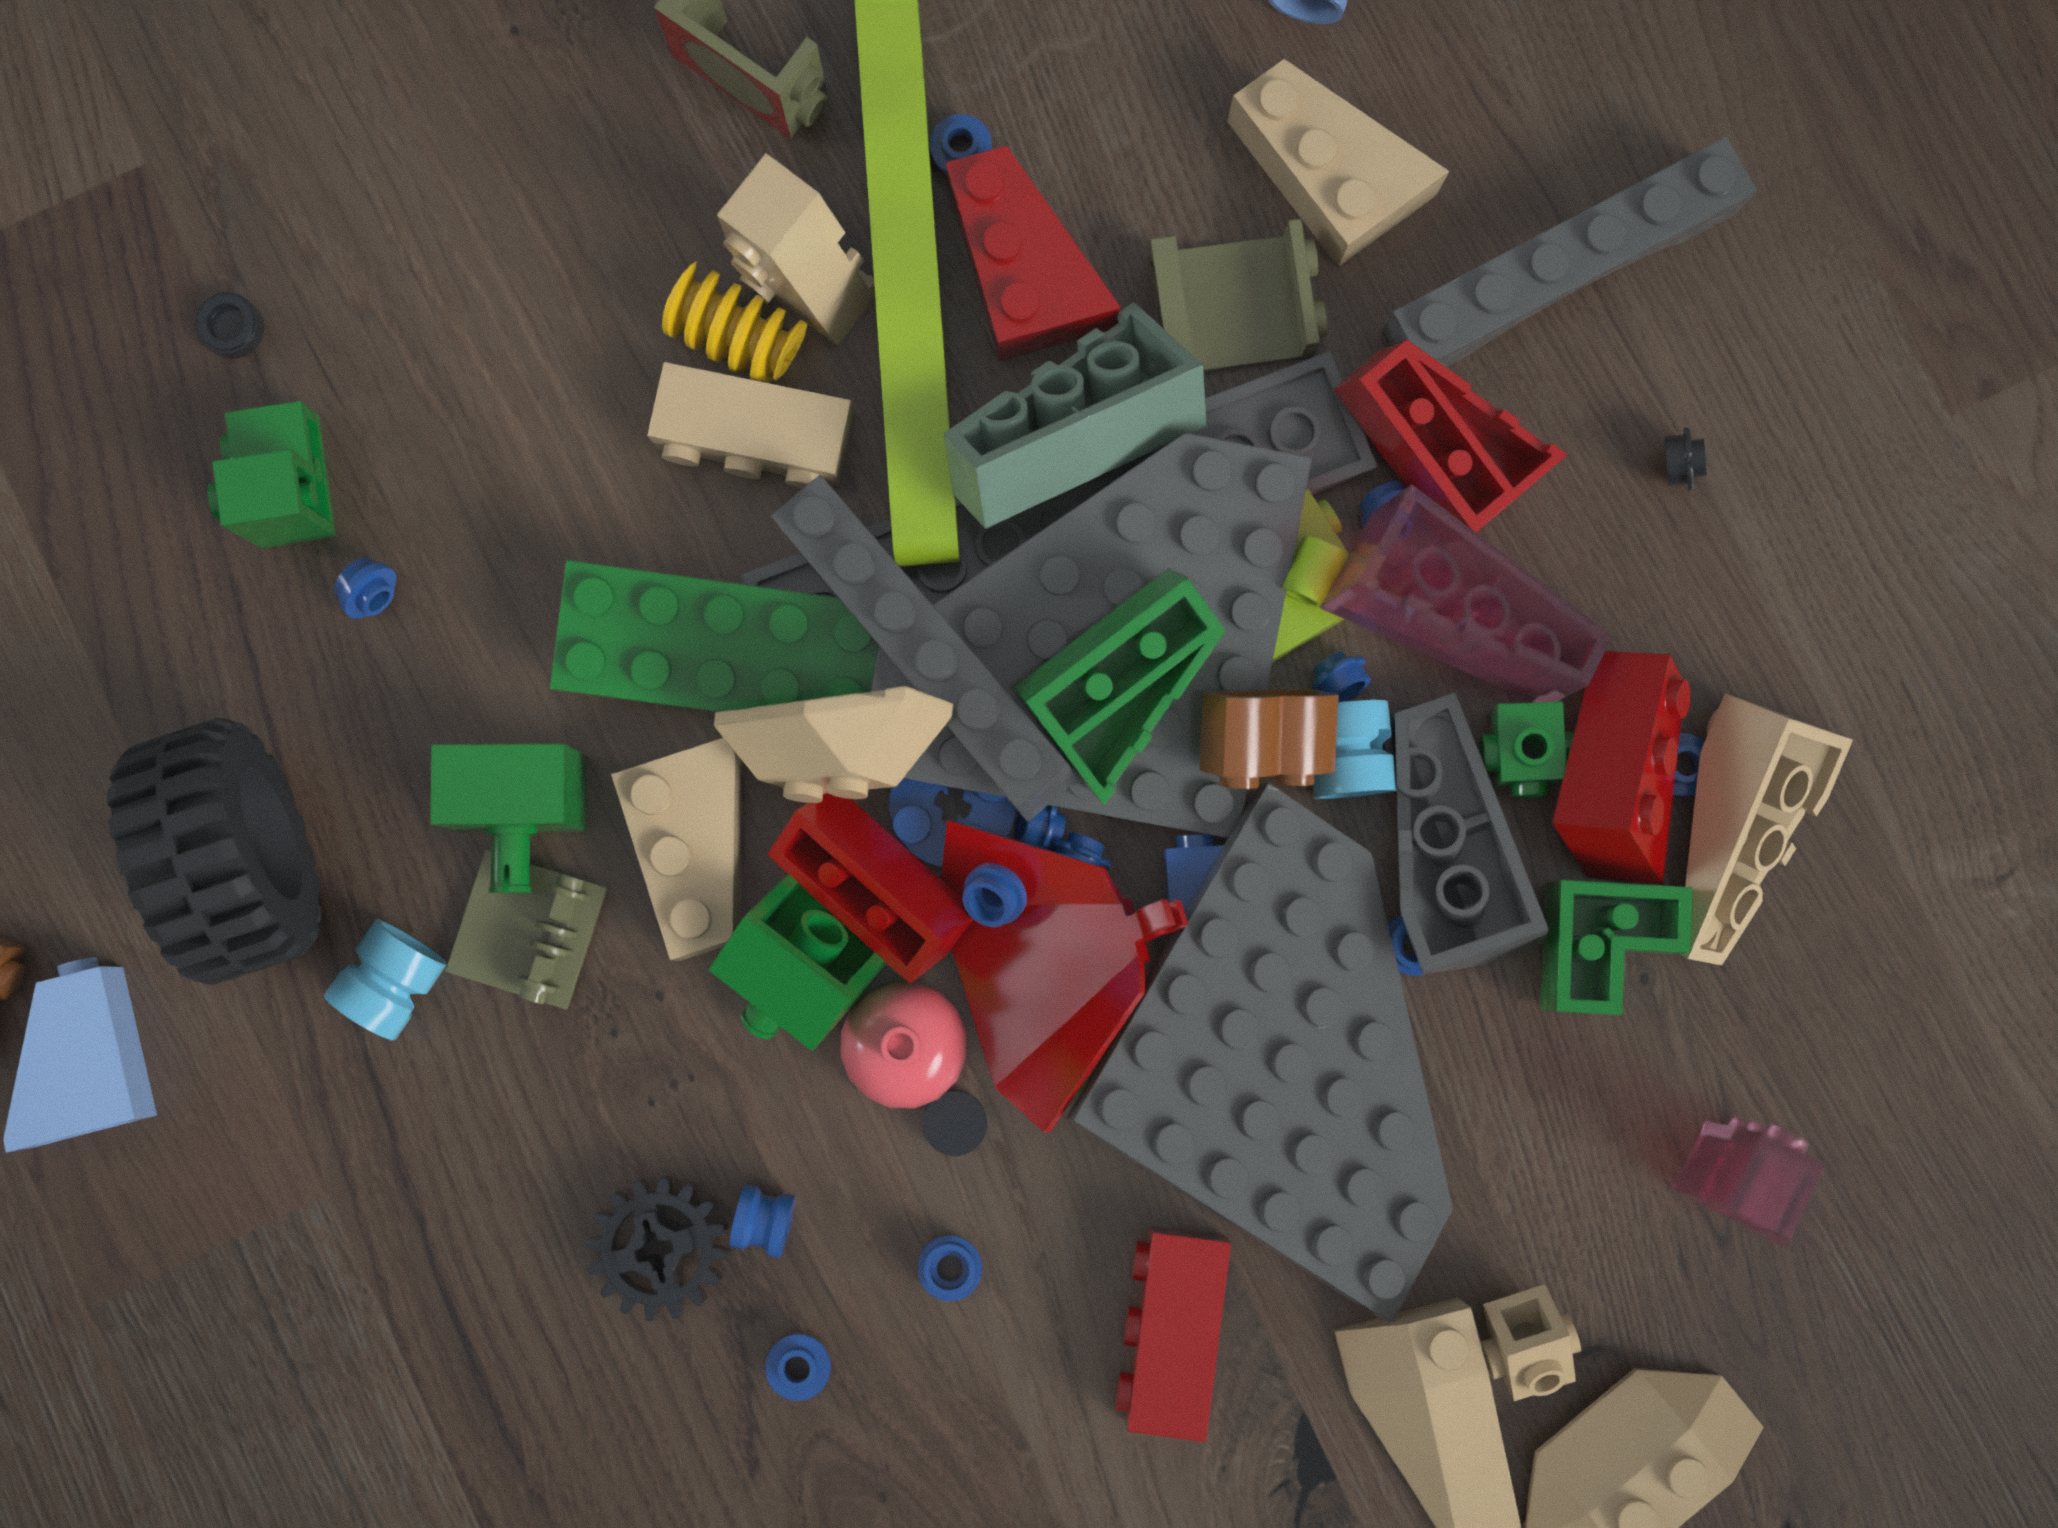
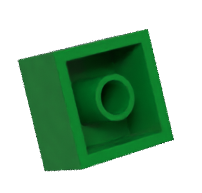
M566 744L431 745L430 824L457 832H485V835H491V882L489 893H531L530 835H537V832L587 831L588 756Z
M788 874L743 917L708 970L750 1002L740 1014L741 1022L749 1033L758 1038L771 1039L781 1027L809 1050L813 1051L866 992L886 962Z

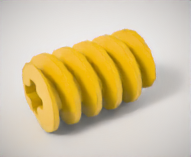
M697 261L692 263L682 273L666 301L662 318L664 334L672 338L684 334L685 345L693 350L701 349L706 345L707 358L718 363L728 357L729 370L738 375L750 369L751 380L769 383L771 380L776 381L792 363L804 339L808 323L799 320L786 332L782 329L785 310L778 307L766 320L761 318L764 298L756 295L745 307L739 305L741 285L734 283L723 295L717 293L720 274L713 270L699 283L695 281L698 268Z

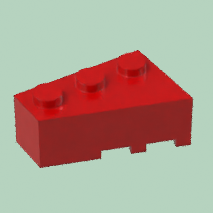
M1404 340L1378 351L1333 388V391L1405 487L1413 489L1422 501L1421 508L1444 539L1475 534L1568 454L1553 443L1546 444L1520 426L1518 424L1520 420L1505 409L1498 410L1470 390L1472 385L1409 340Z

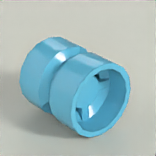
M1358 700L1338 702L1335 772L1316 774L1314 776V785H1312L1313 799L1350 798L1397 791L1394 756L1384 751L1382 743L1391 737L1388 701Z
M375 919L355 948L361 964L348 965L344 970H340L324 993V998L335 1009L365 1029L383 1038L396 1040L412 1017L411 1012L414 1009V1004L410 994H427L447 963L441 956L416 938L383 920Z

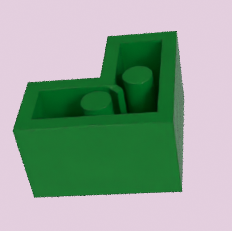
M302 401L226 412L227 433L220 436V449L223 460L212 461L215 482L209 483L207 489L210 510L215 520L220 521L221 526L261 549L336 537L319 415Z
M1571 880L1545 883L1544 919L1549 930L1542 944L1540 1011L1622 1015L1625 951L1663 954L1690 953L1692 887Z

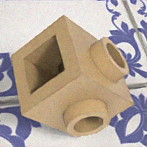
M1545 1284L1483 1304L1488 1339L1480 1341L1487 1370L1493 1380L1503 1377L1513 1401L1533 1395H1549L1559 1390L1563 1385L1576 1381L1573 1354L1581 1352L1578 1334L1570 1316L1567 1313L1560 1315Z

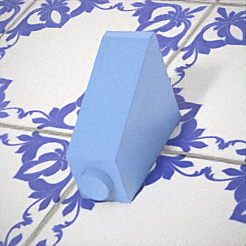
M97 957L86 958L57 966L59 977L35 984L3 1138L6 1152L30 1149L157 1116L123 967L99 966Z

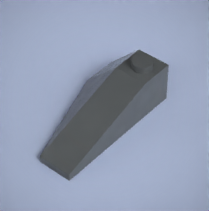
M1456 692L1395 713L1400 915L1422 973L1430 974L1482 966L1541 946L1549 929Z

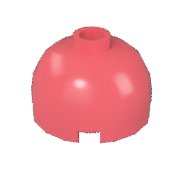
M892 981L869 990L851 1007L841 1029L840 1057L849 1080L866 1098L888 1108L915 1109L939 1099L957 1081L967 1058V1031L958 1009L941 991L920 982L909 984L907 981Z

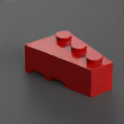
M1007 146L946 162L949 193L999 362L1081 339L1095 328L1106 332L1118 324V312L1121 311L1120 305Z
M1594 651L1552 822L1588 878L1663 885L1682 718L1686 717L1690 705L1689 683L1681 677L1670 654Z

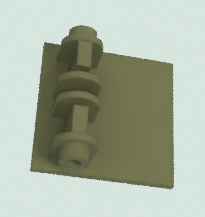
M485 850L445 972L518 994L520 998L531 1002L546 1003L568 1010L607 892V887L530 864L531 893H489L491 851Z

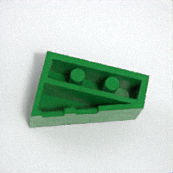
M1168 568L1012 689L1083 783L1105 806L1116 790L1114 785L1137 751L1141 753L1153 737L1150 733L1171 702L1174 699L1178 701L1226 630L1188 577Z

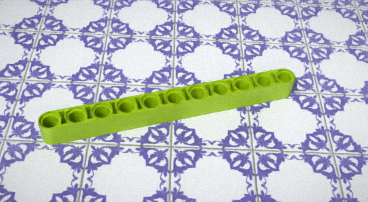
M855 0L894 561L898 566L960 562L956 502L944 433L950 429L919 3L918 0Z

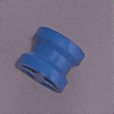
M745 1183L737 1205L729 1247L743 1250L747 1246L753 1245L763 1248L767 1256L780 1259L790 1231L796 1195L786 1192L776 1197L763 1194L759 1186Z

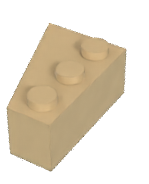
M1285 59L1233 95L1227 120L1228 124L1338 267L1437 196L1449 173V170Z
M766 153L717 214L726 237L723 244L733 255L731 264L742 274L738 282L754 297L758 295L764 298L763 303L768 304L774 298L838 346L875 299L874 277L868 276L859 269L864 260L858 251L850 248L845 254L839 246L838 242L845 234V231L819 192Z

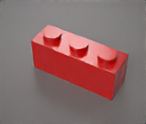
M825 793L823 794L822 802L807 803L797 809L767 854L909 984L946 957L973 921V918L965 910L963 899L849 798Z
M1149 1226L1148 1242L1136 1240L1131 1279L1142 1281L1139 1307H1127L1123 1345L1134 1347L1131 1373L1119 1371L1115 1397V1411L1125 1412L1127 1432L1206 1442L1231 1242L1226 1236Z

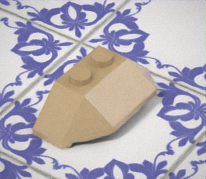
M903 686L882 691L733 711H720L715 714L714 727L758 780L784 788L783 797L789 800L819 803L822 802L823 794L825 793L842 798L864 799L868 796V789L897 787L950 720L953 704Z
M1634 1368L1535 1450L1528 1491L1526 1521L1523 1523V1528H1679L1734 1481L1764 1427L1720 1374Z

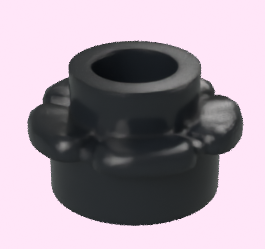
M1683 428V434L1664 436L1668 486L1687 485L1688 490L1694 489V477L1707 476L1704 438L1691 440L1690 429Z

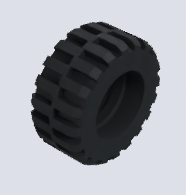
M216 718L132 745L126 749L117 760L109 776L112 783L111 787L107 790V805L111 808L112 817L108 820L110 835L116 842L118 854L115 855L120 874H124L130 890L127 894L133 908L139 911L144 921V930L150 940L157 942L160 946V954L169 965L177 966L178 973L187 979L208 985H216L304 955L317 939L320 931L318 923L322 920V907L318 902V897L321 895L320 882L316 877L314 868L316 861L313 849L309 846L305 831L307 829L302 814L298 813L293 801L295 797L288 782H284L278 763L273 755L265 751L264 742L258 735L250 733L249 727L242 723Z

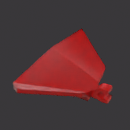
M947 820L941 880L963 899L965 879L976 866L984 863H995L1008 868L1018 876L1026 890L1027 903L1025 909L1016 920L998 927H988L973 919L953 946L952 952L994 1088L1044 1133H1048L1054 1128L1144 995L1145 963L1151 961L1145 942L1189 926L1181 900H1174L1168 903V900L1161 899L1135 912L1132 900L1124 899L1103 866L956 821Z

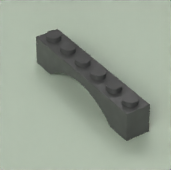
M1726 136L1393 311L1382 333L1390 346L1404 340H1409L1442 365L1448 367L1525 319L1582 287L1641 258L1683 243L1736 215L1754 196L1757 189Z
M821 474L770 516L915 689L953 704L952 717L946 723V726L1027 822L1078 780L1064 758Z

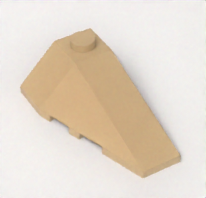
M1726 693L1724 694L1719 708L1713 713L1708 722L1707 738L1700 752L1685 887H1692L1690 953H1678L1679 955L1691 960L1723 965L1762 903L1763 892L1759 885L1764 877L1777 863L1786 866L1796 850L1793 843L1788 841L1806 812L1817 817L1828 800L1852 744V739Z
M1456 1297L1399 1312L1393 1322L1375 1318L1333 1329L1349 1393L1435 1527L1521 1528L1490 1378L1471 1307Z

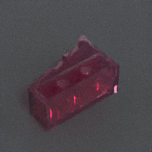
M1734 1117L1731 1118L1728 1125L1706 1121L1673 1190L1788 1249L1822 1179L1826 1165L1805 1154L1810 1144L1809 1142L1780 1127L1770 1125L1768 1128L1754 1121H1750L1748 1124Z

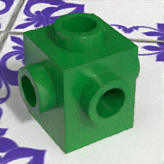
M1563 702L1497 704L1489 712L1490 734H1481L1480 756L1486 771L1492 772L1493 788H1510L1511 798L1550 796L1549 786H1557L1563 781L1574 736L1573 731H1564ZM1521 745H1525L1532 750L1534 759L1528 758L1523 753Z

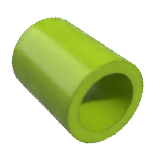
M1304 536L1281 589L1286 591V595L1299 602L1322 608L1346 553L1325 540L1313 536Z

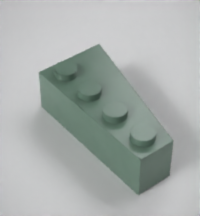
M1131 303L1118 312V324L1103 333L1095 328L1077 341L1078 352L1064 362L1057 365L1047 361L1031 372L1032 382L1019 393L1004 391L944 433L953 494L986 529L1161 448L1184 433L1191 434L1206 427L1203 364L1137 304Z

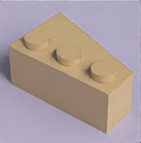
M721 738L611 774L670 960L682 961L724 947L742 920V760L727 741Z

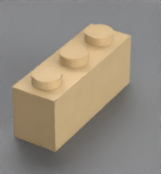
M664 362L647 436L657 450L663 451L661 456L663 459L676 464L696 467L699 466L700 458L724 463L723 470L725 472L749 479H760L762 471L786 476L785 483L798 489H803L821 474L829 485L840 487L855 413L851 400Z

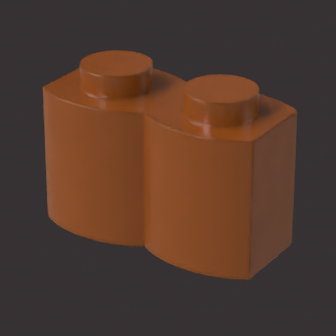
M1315 689L1202 692L1199 771L1220 776L1219 785L1227 788L1259 787V777L1275 776V783L1281 785H1314V776L1316 774L1335 772L1339 694Z

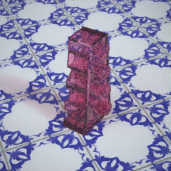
M1412 484L1372 512L1320 606L1323 610L1535 703L1556 702L1588 686L1612 638L1610 633Z

